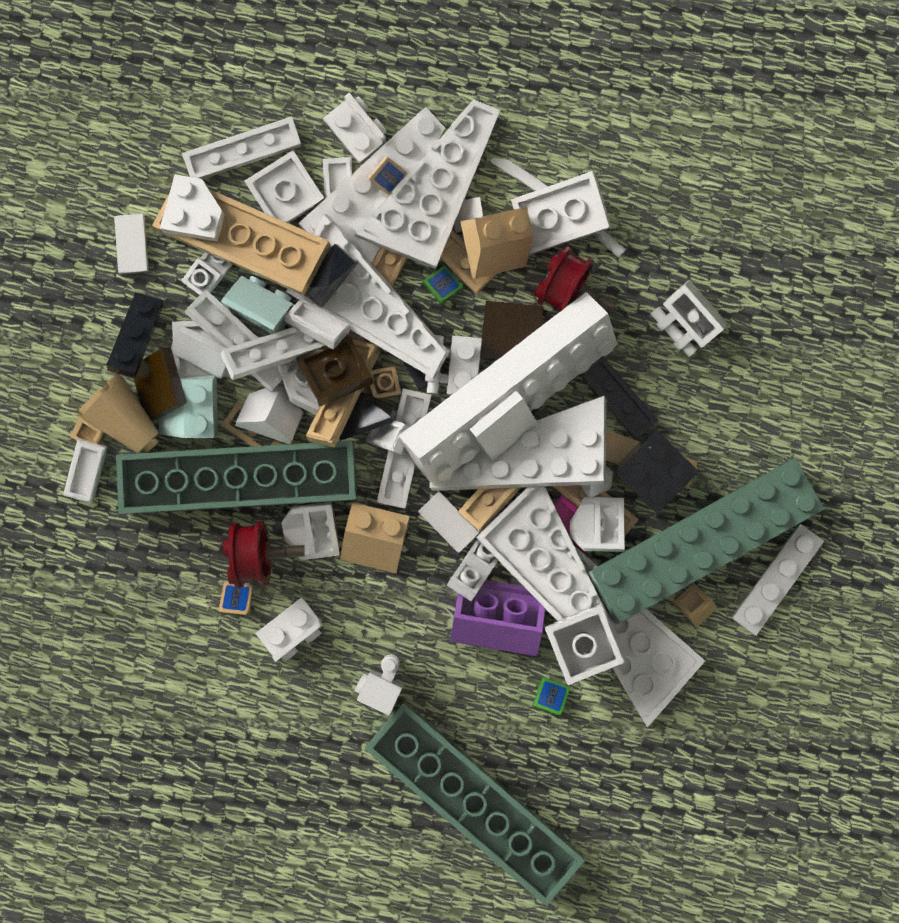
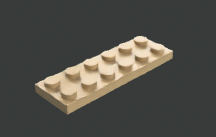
M210 190L211 194L225 214L218 242L163 233L160 225L168 201L167 197L152 224L156 231L305 296L331 246L330 242L326 239Z

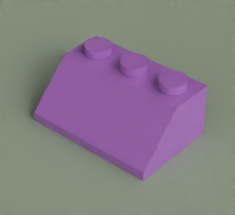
M485 580L472 601L458 593L450 642L537 656L543 631L545 608L524 586Z

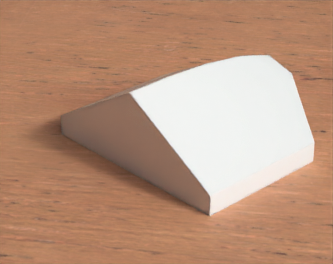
M276 386L271 392L264 388L248 395L235 426L291 444L304 412L301 407L290 402L287 391L283 386Z
M584 497L570 520V538L584 551L624 552V498Z
M325 502L291 507L281 524L284 539L290 546L305 545V556L298 558L300 560L339 556L336 518L332 503Z

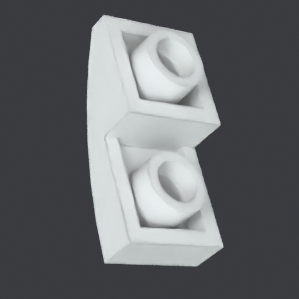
M204 252L201 258L196 259L182 279V282L199 295L205 289L211 293L233 264Z
M477 539L447 586L472 601L498 562V559Z

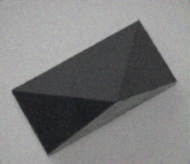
M334 244L324 257L306 294L321 308L324 307L358 262L338 244Z
M361 392L339 440L342 441L392 423L396 414L395 405Z

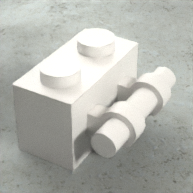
M690 280L663 303L669 310L667 315L660 307H657L651 313L658 322L656 325L661 331L665 330L675 341L673 343L678 350L682 349L688 357L697 351L690 342L692 339L702 348L723 331L727 325L724 318ZM677 319L687 331L685 334L673 323L674 320Z
M435 335L443 344L444 336ZM452 335L451 348H447L449 353L446 357L450 358L449 375L441 374L440 370L434 378L425 374V382H427L426 393L437 395L439 384H448L447 397H450L475 378L479 371L482 338Z
M392 654L385 656L381 662L383 673L380 674L374 670H371L369 675L363 673L355 688V692L359 693L357 701L388 716L403 687V684L393 680L400 664L397 656Z

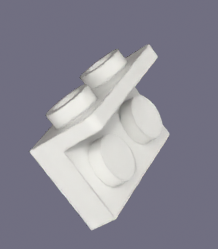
M348 93L344 96L345 101L326 115L323 120L357 162L361 164L386 143L384 134L387 131L377 118L372 121L366 112L369 109L360 97L354 99Z
M301 597L255 634L272 654L275 662L280 658L286 662L299 652L296 646L303 640L309 644L322 633L319 628L324 624L304 598Z

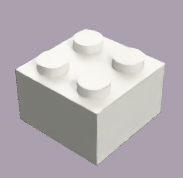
M601 605L545 626L567 685L624 663Z

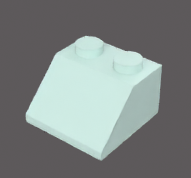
M241 276L223 297L221 303L230 312L271 334L282 331L286 325L285 315L294 306L290 302L292 298L280 290L276 289L275 293L265 289L266 283L254 276H251L250 279Z
M179 376L187 403L159 418V434L180 438H214L218 434L217 376Z

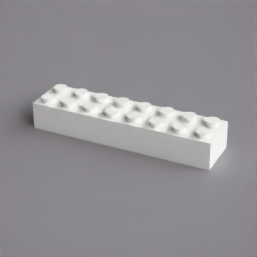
M585 292L399 435L414 464L433 486L447 480L456 469L464 463L470 462L482 450L470 428L512 393L517 391L525 400L530 411L538 409L550 396L563 390L568 382L579 374L585 373L599 358L608 355L618 345L608 313Z

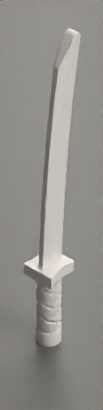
M491 159L492 164L513 176L533 191L548 187L509 160ZM605 231L592 234L608 250L612 251L616 257L619 258L626 251L624 247L619 245Z

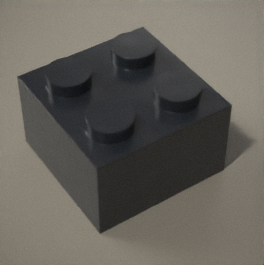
M652 429L612 470L657 514L699 473L655 429Z

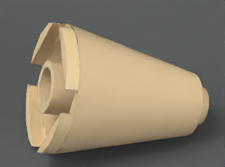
M116 374L107 382L110 386L106 385L101 390L99 389L81 407L80 412L77 414L83 420L134 452L140 453L144 451L149 453L159 443L156 439L159 432L125 378L121 374Z

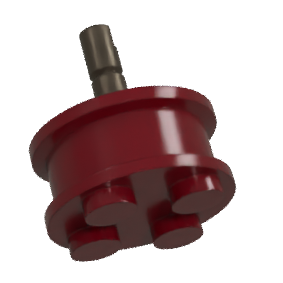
M569 246L564 250L561 249L558 255H553L546 269L550 273L545 281L542 280L534 293V296L538 297V304L544 305L547 303L561 312L579 296L587 292L603 309L612 312L617 302L585 286L594 266L593 259L589 258L586 261L572 253L573 249Z
M258 521L255 526L242 527L240 523H232L228 530V540L223 541L224 557L229 558L228 582L229 584H234L236 588H242L245 583L259 582L261 586H268L271 578V559L305 556V545L270 547L269 533L264 521Z

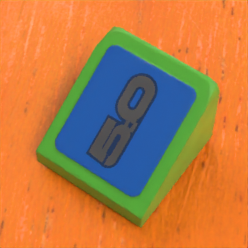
M445 265L423 280V285L441 306L463 288L462 284Z
M542 677L533 706L561 716L570 687Z

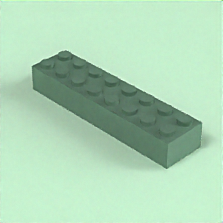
M338 441L335 448L318 443L116 455L119 514L123 515L358 501L355 445L353 441Z
M794 458L590 570L587 574L614 624H619L823 511L824 507L797 459Z
M404 701L366 745L365 750L546 907L585 862L584 856L407 702Z

